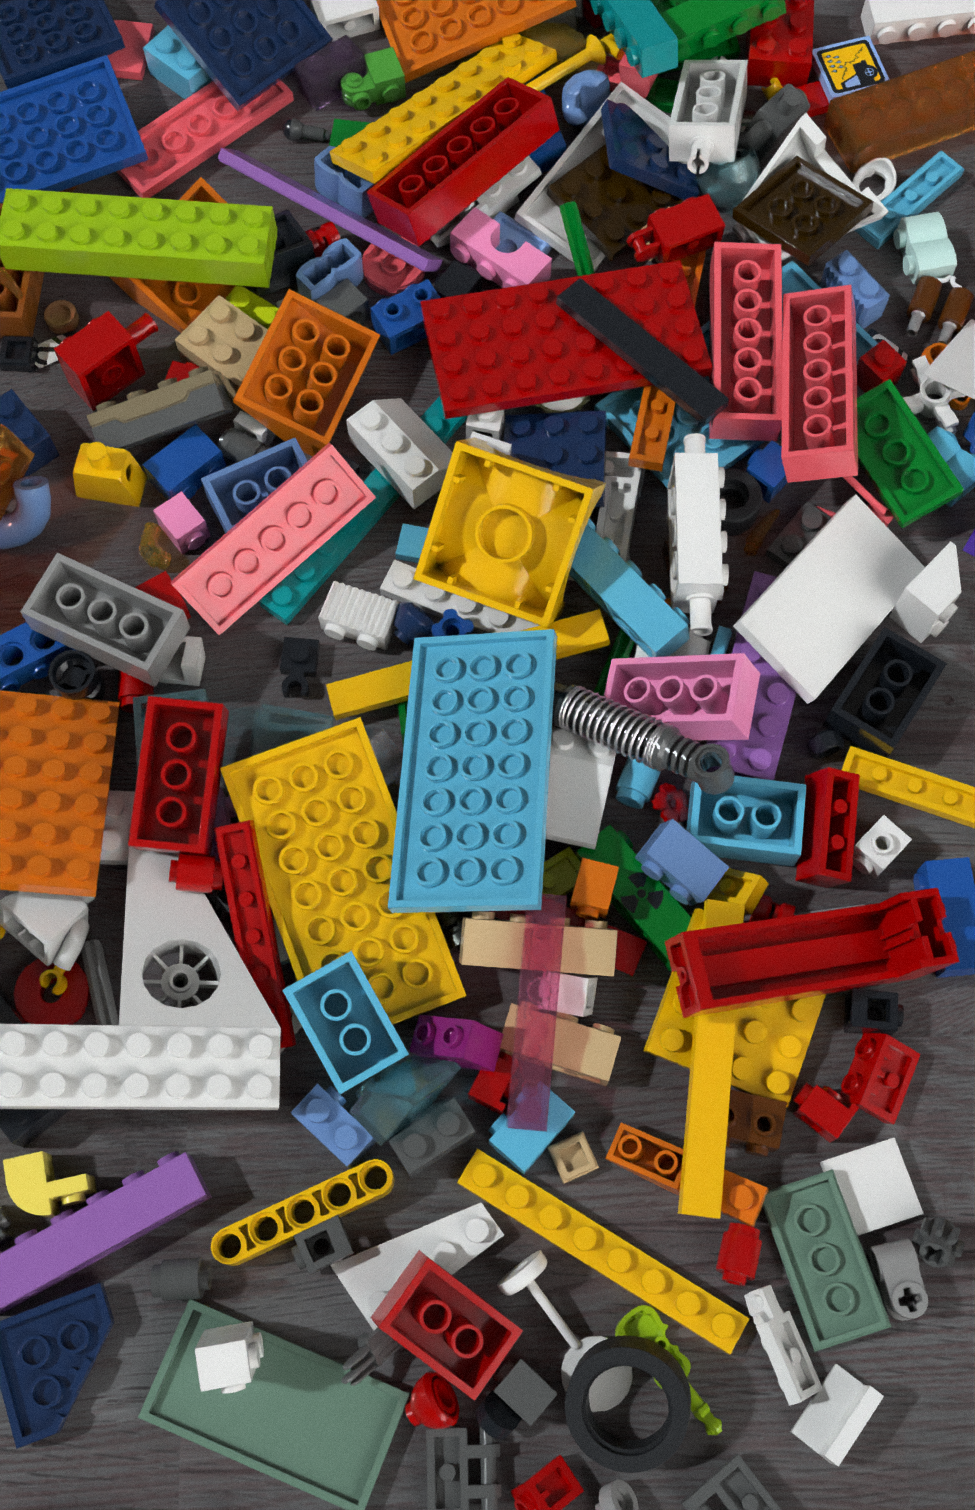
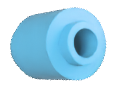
M628 756L616 785V790L618 791L616 799L626 806L642 809L644 803L650 801L661 771L649 768L643 762L638 763L636 759L631 760Z

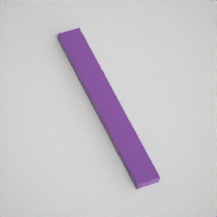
M220 149L217 158L220 162L422 271H439L443 262L442 259L239 150Z

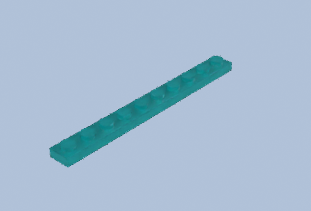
M440 396L420 417L444 444L447 443L468 418V416L445 419ZM376 468L364 481L376 498L259 600L260 607L285 625L289 624L399 498L400 494Z

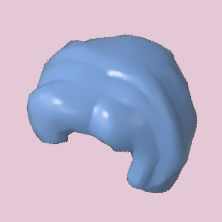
M594 69L585 70L573 75L565 83L562 91V111L564 119L568 124L583 130L610 96V82L604 72Z

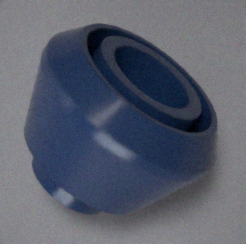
M401 602L393 624L397 627L393 633L410 646L414 642V638L433 637L431 629L432 625L436 622L413 602Z

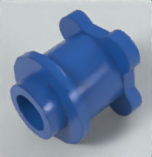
M447 609L444 611L441 621L432 625L431 633L433 637L468 635L473 632L474 625L471 620H464L458 616L455 609Z

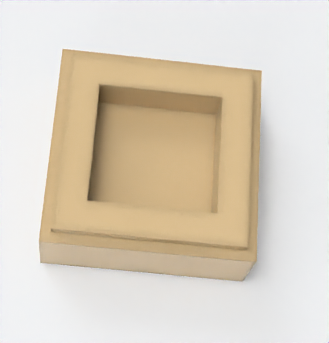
M583 1131L547 1148L563 1185L599 1168Z

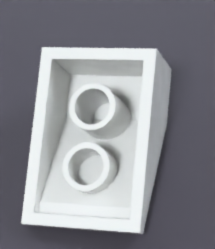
M552 727L546 839L595 850L615 761V750L610 751L608 747H602L601 744L588 741L587 737L582 738L580 734L575 735L573 732Z

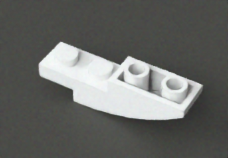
M530 156L526 157L523 162L514 167L500 181L478 197L476 201L472 202L455 216L453 220L431 236L430 240L437 248L450 244V232L474 207L492 219L499 211L505 213L519 202L517 195L542 175L540 168Z

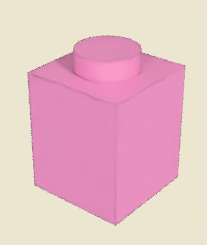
M182 491L153 510L159 526L182 555L189 550L201 547L206 539L210 537L205 520Z

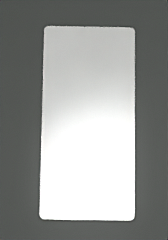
M971 319L923 374L974 400L975 320Z

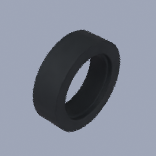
M615 1336L595 1344L578 1361L566 1392V1421L577 1445L589 1458L599 1465L624 1473H638L651 1470L660 1466L675 1454L687 1432L691 1410L690 1386L681 1365L659 1344L637 1336ZM630 1366L649 1373L658 1381L665 1392L669 1413L666 1421L657 1432L644 1439L625 1440L611 1435L599 1425L590 1408L589 1389L594 1380L603 1372L614 1367Z

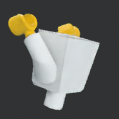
M9 891L0 900V940L5 936L7 930L45 965L49 966L54 963V969L46 970L41 974L39 979L40 985L46 989L50 981L57 977V983L53 987L52 993L55 995L62 994L67 988V979L63 974L66 970H71L82 950L90 928L88 924L89 907L87 904L92 902L95 897Z

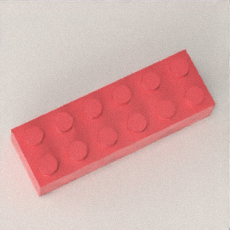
M714 242L710 262L709 357L713 369L711 376H709V383L727 396L729 403L722 412L709 422V439L777 441L782 427L781 244Z
M851 285L783 294L781 458L787 483L858 476L856 310Z

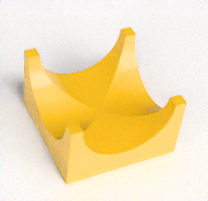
M476 437L458 440L452 452L413 579L548 627L562 614L566 603L564 602L565 587L578 545L596 503L602 497L606 483L596 479L570 476L536 466L502 453L489 446L487 441Z

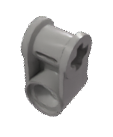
M906 1238L869 1247L870 1265L878 1282L887 1313L899 1321H907L922 1316L927 1310L928 1295L920 1274L917 1254L910 1239ZM911 1296L913 1304L900 1306L898 1298Z

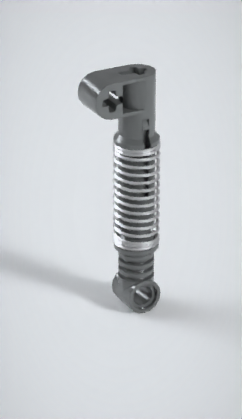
M555 681L552 719H554L558 727L565 731L573 732L575 735L580 734L582 738L587 737L588 741H594L595 744L608 747L610 751L615 750L617 754L622 753L624 757L629 756L631 760L636 759L638 763L643 762L649 768L657 771L667 769L673 773L680 774L682 777H687L689 780L698 783L701 790L708 794H722L733 785L735 778L728 752L721 745L713 743L701 745L697 741L685 738L681 735L678 728L669 723L656 720L655 717H649L647 714H642L640 711H635L633 708H628L626 705H621L619 702H614L612 699H607L605 696H600L598 693L586 690L585 687L576 684L567 686ZM711 767H720L714 772H706Z

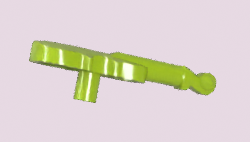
M647 1305L635 1307L618 1322L615 1329L616 1336H637L659 1344L678 1361L686 1377H688L691 1368L688 1358L679 1351L677 1345L670 1344L665 1335L668 1325L662 1323L659 1315L652 1307ZM654 1378L656 1384L662 1389L661 1385ZM689 1383L691 1392L690 1411L694 1417L705 1424L707 1435L718 1436L722 1432V1421L713 1416L708 1404L703 1401Z

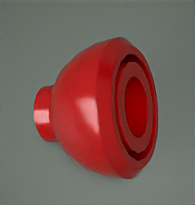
M428 1371L415 1383L411 1392V1401L405 1405V1412L409 1421L416 1427L423 1424L432 1429H444L458 1422L459 1403L449 1382L439 1373Z

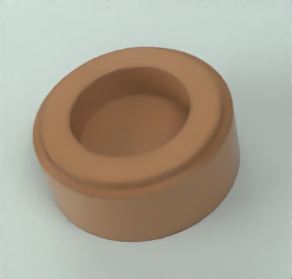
M57 300L50 303L45 309L44 319L47 326L56 334H65L73 331L79 324L77 310L69 301Z

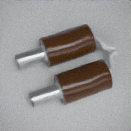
M949 274L945 278L921 277L907 309V316L910 318V322L906 329V334L910 337H915L921 323H926L930 320L942 290V283L950 280L954 288L950 290L938 320V327L942 331L937 343L948 345L952 335L962 330L974 298L972 292L955 282L956 277Z

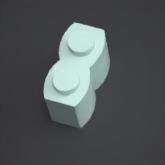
M939 212L901 218L898 229L894 231V244L896 249L901 250L903 255V271L906 276L909 275L914 285L918 284L920 278L924 276L945 278L948 274L953 276L957 266V259L954 247L948 238L942 215Z

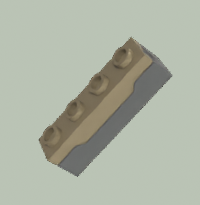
M208 366L199 367L189 371V378L177 381V378H170L157 384L158 389L147 393L146 389L127 394L128 400L116 404V401H108L97 405V412L86 415L90 426H92L91 430L95 441L101 442L108 447L129 450L192 427L195 424L197 425L233 412L234 409L221 372L209 370Z

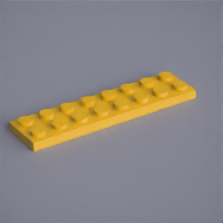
M519 33L502 37L501 41L482 49L479 54L467 62L459 64L456 69L438 78L435 83L424 90L415 93L412 98L398 107L392 108L389 113L377 121L369 123L354 136L343 140L340 145L329 151L332 163L373 184L378 183L504 79L510 77L525 84L556 63V49L521 36Z

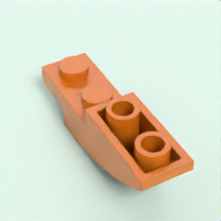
M621 1122L607 1153L606 1160L679 1196L683 1149ZM724 1169L721 1213L754 1227L768 1188Z

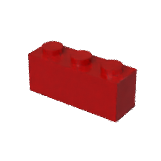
M826 767L805 776L806 795L802 851L797 861L796 881L824 888L851 882L859 774Z

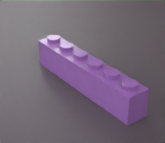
M174 1151L157 1161L159 1167L145 1174L143 1170L127 1176L122 1180L123 1187L112 1193H109L108 1190H103L94 1194L86 1200L88 1206L75 1213L72 1209L66 1210L50 1220L52 1224L50 1227L39 1233L36 1229L27 1231L14 1239L15 1246L4 1252L0 1250V1315L212 1198L193 1157L186 1152L180 1155L179 1151Z

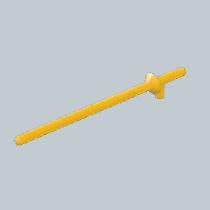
M611 33L600 40L590 34L587 37L584 50L529 82L526 86L540 92L590 61L600 65L605 64V52L618 60H622L625 52L622 49H618L615 38Z

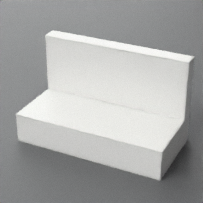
M834 1364L821 1384L822 1390L813 1396L790 1432L830 1464L839 1467L884 1396L872 1386L863 1385L838 1364Z

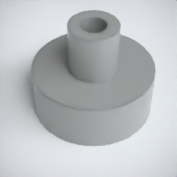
M616 1479L601 1487L599 1503L595 1505V1510H639L636 1495L630 1485L624 1480Z

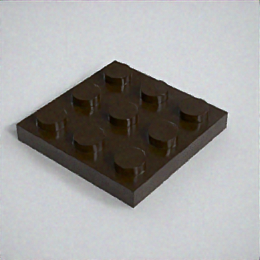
M606 144L548 186L546 193L559 208L567 202L575 201L577 203L585 235L610 261H613L629 248L626 242L627 238L647 224L649 215L660 208L673 207L682 203L679 197L610 169Z
M795 156L734 207L732 219L772 244H781L783 251L810 266L872 212L874 201L799 156Z

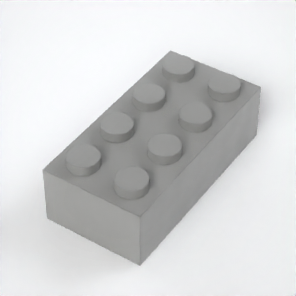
M60 553L55 555L20 611L32 630L77 651H82L90 657L154 687L158 684L190 629L184 610Z

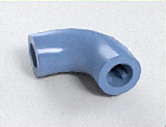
M29 476L16 480L13 483L16 507L13 512L0 515V549H10L26 545L43 532L51 515V493L46 477Z

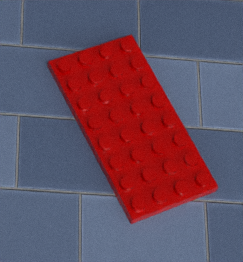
M681 260L420 301L445 419L654 385L556 305L557 296L579 278L583 279L702 377L711 376L713 366Z

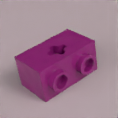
M419 1015L409 1052L439 1065L494 1072L504 1034L474 1020Z

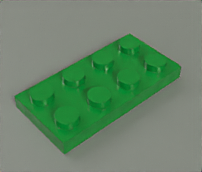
M890 379L857 398L858 463L901 528L908 526L963 494L964 488Z

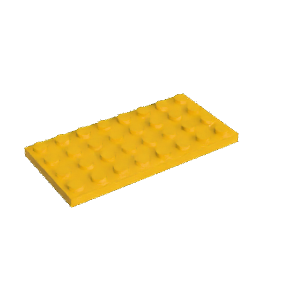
M361 717L220 768L239 822L254 820L269 904L297 981L352 951L392 1025L467 996L435 912L392 913L388 909L397 812Z

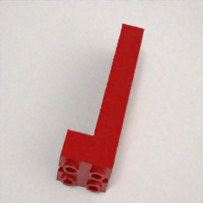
M938 888L899 893L876 904L685 931L665 941L672 972L677 971L680 983L676 990L683 1018L847 991L852 988L859 989L917 979L960 962L955 940L951 932L945 933L942 920L946 917V909Z

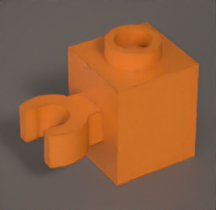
M582 857L570 909L575 910L577 916L587 920H598V917L606 919L619 867Z

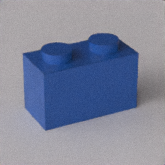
M196 424L142 464L149 482L167 501L181 491L190 500L196 491L203 486L201 478L226 468L222 451Z

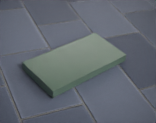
M833 1169L769 1190L762 1206L814 1352L890 1328V1321Z

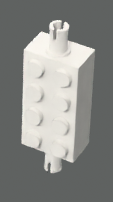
M718 56L711 60H684L669 122V161L687 164L688 169L696 174L698 166H700L699 174L704 173L708 169L709 162L720 165L735 161L747 98L748 60H727L723 56H721L720 60H718Z
M698 433L689 434L684 437L685 453H675L667 486L670 598L672 609L678 607L683 613H690V634L694 636H707L712 634L713 631L711 613L714 612L717 600L722 601L724 586L728 585L729 578L728 564H722V553H726L727 532L721 531V520H725L726 500L720 499V488L724 487L725 470L724 467H718V453L705 452L706 437Z

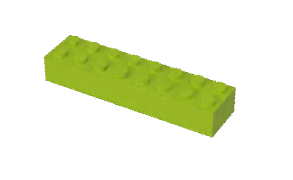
M6 188L0 216V258L5 269L269 288L278 231L273 206Z

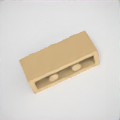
M521 1001L520 1005L511 1003L502 1032L504 1036L500 1047L501 1052L528 1063L607 1086L621 1041L620 1036L614 1035L615 1030L613 1028L594 1023L592 1028L578 1024L577 1017L566 1013L557 1012L556 1017L541 1012L542 1009L539 1008V1005L526 1001Z

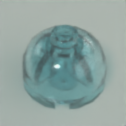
M754 148L739 151L741 158L737 159L735 157L734 162L720 165L711 164L704 173L700 174L701 176L695 177L703 195L709 193L715 206L726 207L731 205L733 209L742 202L759 178L762 170Z

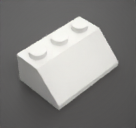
M401 398L372 400L346 420L350 442L413 509H416L442 488L452 451Z

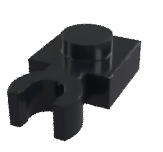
M284 637L280 672L281 674L289 675L283 680L281 686L284 698H289L291 687L300 686L302 688V699L307 700L310 689L306 676L316 677L320 651L319 640Z

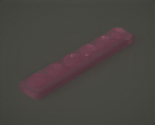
M542 893L541 910H525L506 1121L507 1128L547 1132L567 896Z

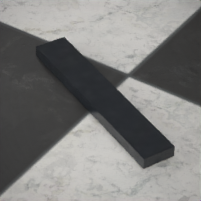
M579 278L557 296L556 305L703 426L708 424L728 406L729 398L583 279Z

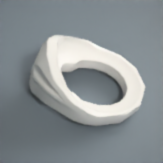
M875 158L858 169L852 183L860 191L859 185L865 178L871 177L874 174L882 176L886 180L885 189L876 196L882 201L895 189L897 174L893 163L888 158Z

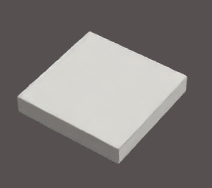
M895 1138L820 1162L823 1172L833 1169L857 1235L924 1214Z

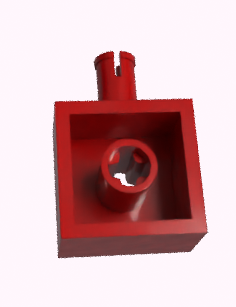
M107 311L100 317L92 319L87 326L73 336L65 338L60 345L54 348V351L69 385L94 411L97 405L107 402L146 374L136 345L154 332L159 331L148 313H144L143 316L124 328Z

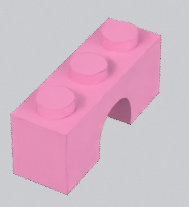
M476 207L450 232V253L459 262L467 263L476 269L484 279L492 280L502 288L545 282L551 278L552 258L527 241L518 250L511 253H503L496 250L495 248L500 244V223Z

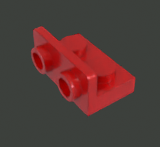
M864 1033L855 1047V1056L848 1074L844 1077L841 1084V1092L839 1094L843 1098L841 1103L847 1106L854 1103L859 1109L883 1123L894 1125L921 1054L888 1034Z

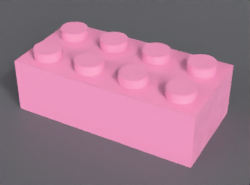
M744 653L616 658L611 660L604 696L607 699H612L614 702H619L621 705H626L628 708H633L635 711H640L642 714H647L649 717H655L656 720H662L664 723L673 725L679 729L681 735L685 738L692 740H749L760 672Z

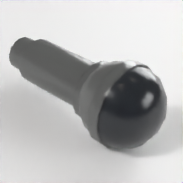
M288 118L282 127L284 136L290 141L302 138L330 141L331 131L325 128L304 125V123L296 118Z

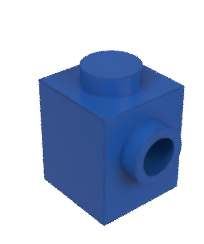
M773 440L763 450L758 448L748 460L747 464L749 466L746 470L761 486L763 500L767 503H770L787 484L781 458L782 446Z

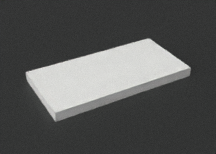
M620 82L607 99L617 104L624 103L628 105L669 146V122L671 117L623 82ZM603 105L516 212L514 218L515 221L541 240L547 242L548 245L572 262L573 258L560 208L546 193L548 186L606 144L601 114ZM585 235L594 271L596 272L606 259V256Z
M855 494L838 510L733 627L808 704L814 701L895 607L904 589L925 567Z

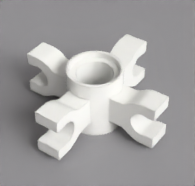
M925 355L912 360L914 368L911 369L910 373L918 384L920 392L902 398L914 415L921 413L925 417L935 418L938 427L955 434L957 432L955 426L958 425L959 421L948 403L952 399L966 395L925 376L923 373L930 366ZM937 394L941 398L934 400L930 399L927 395Z

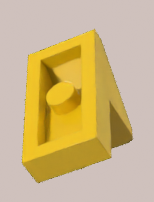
M728 868L705 901L711 899L744 904V916L745 914L752 915L769 883L761 875Z

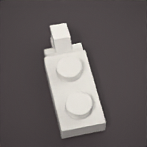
M771 1285L763 1286L744 1295L749 1314L753 1316L754 1324H756L761 1337L762 1346L769 1356L777 1375L779 1386L784 1392L789 1406L800 1403L821 1391L822 1385L790 1311L784 1312L779 1306Z

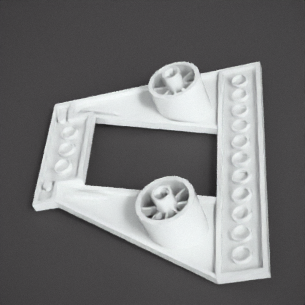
M109 791L100 864L128 865L119 1025L0 1024V1109L278 1110L281 1028L205 893L177 891L176 883L169 882L171 860H178L179 854L136 850L128 846L135 792ZM179 952V964H173L168 967L160 959L166 954ZM183 953L196 955L202 960L192 968L187 964H183ZM153 962L164 972L161 980H143L144 974ZM208 964L215 975L216 981H199L197 972ZM181 981L185 987H176L175 983ZM146 987H160L164 995L156 1000L150 995ZM198 988L216 989L211 997L203 1002L195 995ZM167 1001V1002H168L169 1004H171L172 1006H167V1005H164L163 1003H165V1002ZM190 1001H192V1002L196 1005V1006L181 1008V1006H185V1005L188 1004Z

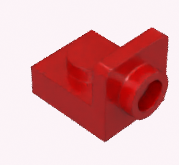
M560 1454L525 1482L512 1489L510 1493L515 1500L516 1510H562L584 1490Z

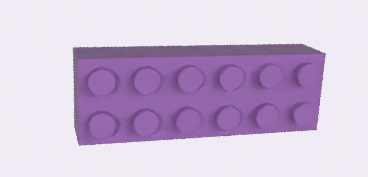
M754 571L741 617L777 577ZM737 631L731 654L744 653L760 672L749 740H707L706 744H718L726 749L731 760L734 776L774 780L796 692ZM711 767L706 772H714L720 767Z

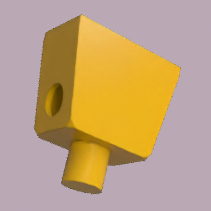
M101 442L81 444L73 470L76 496L139 507L147 475L132 454L125 449L105 446Z

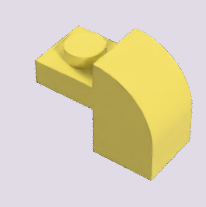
M40 1151L3 1160L8 1193L19 1208L30 1214L53 1218L60 1214L58 1201L62 1202V1206L79 1204L86 1201L85 1195L96 1193L95 1178L86 1173L55 1180L52 1155Z

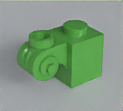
M393 47L363 55L365 77L362 78L360 74L350 72L341 79L344 103L359 111L367 109L374 102H376V105L406 97L405 75Z

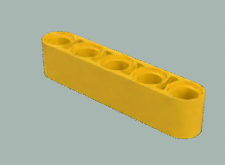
M373 1159L366 1161L221 1229L212 1239V1255L222 1264L230 1266L241 1265L294 1240V1235L336 1215L343 1217L385 1197L394 1187V1173L389 1165L382 1160ZM378 1168L386 1172L387 1181L380 1189H370L366 1184V1176L371 1170ZM339 1185H345L350 1189V1200L344 1206H334L330 1199L332 1190ZM302 1202H311L315 1211L313 1218L308 1223H298L294 1215L296 1207ZM266 1219H274L278 1226L277 1234L273 1239L263 1241L259 1236V1226ZM235 1235L241 1242V1249L235 1257L227 1258L222 1251L223 1242L229 1236Z

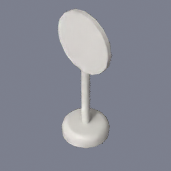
M539 1250L510 1270L498 1282L497 1287L507 1296L513 1295L527 1287L568 1342L571 1348L565 1354L561 1366L562 1385L567 1392L572 1374L581 1357L595 1344L608 1338L603 1336H588L581 1340L576 1338L534 1281L547 1265L545 1255ZM619 1366L611 1368L594 1380L589 1389V1403L592 1412L607 1411L621 1403L628 1394L632 1383V1367Z

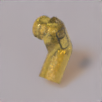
M147 522L144 525L139 545V554L150 567H158L164 570L170 565L172 557L169 552L163 551L162 547L158 544L162 528L158 524Z

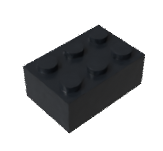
M884 627L831 709L823 726L828 729L839 730L843 738L865 751L888 758L947 663Z

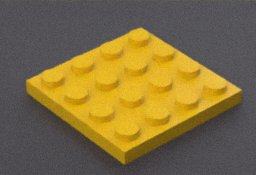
M700 908L694 909L687 931L702 929L704 910ZM676 971L670 975L643 1051L690 1070L694 1017L683 1018L676 987L680 986ZM826 994L737 1009L731 1087L749 1094L787 1102L788 1108Z

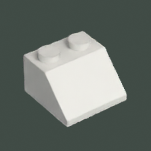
M950 541L904 589L889 616L920 643L930 634L933 637H937L958 609L954 603L961 594V583L955 544Z

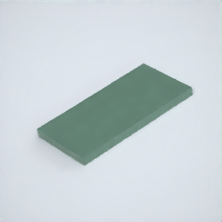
M189 1299L138 1418L345 1510H365L410 1393L370 1375L355 1386H351V1382L343 1384L341 1379L352 1368L344 1370L342 1368L344 1364L254 1325V1333L261 1332L264 1357L260 1358V1368H256L252 1382L246 1383L245 1389L233 1393H221V1388L201 1392L195 1347L204 1330L244 1323V1321L196 1300Z

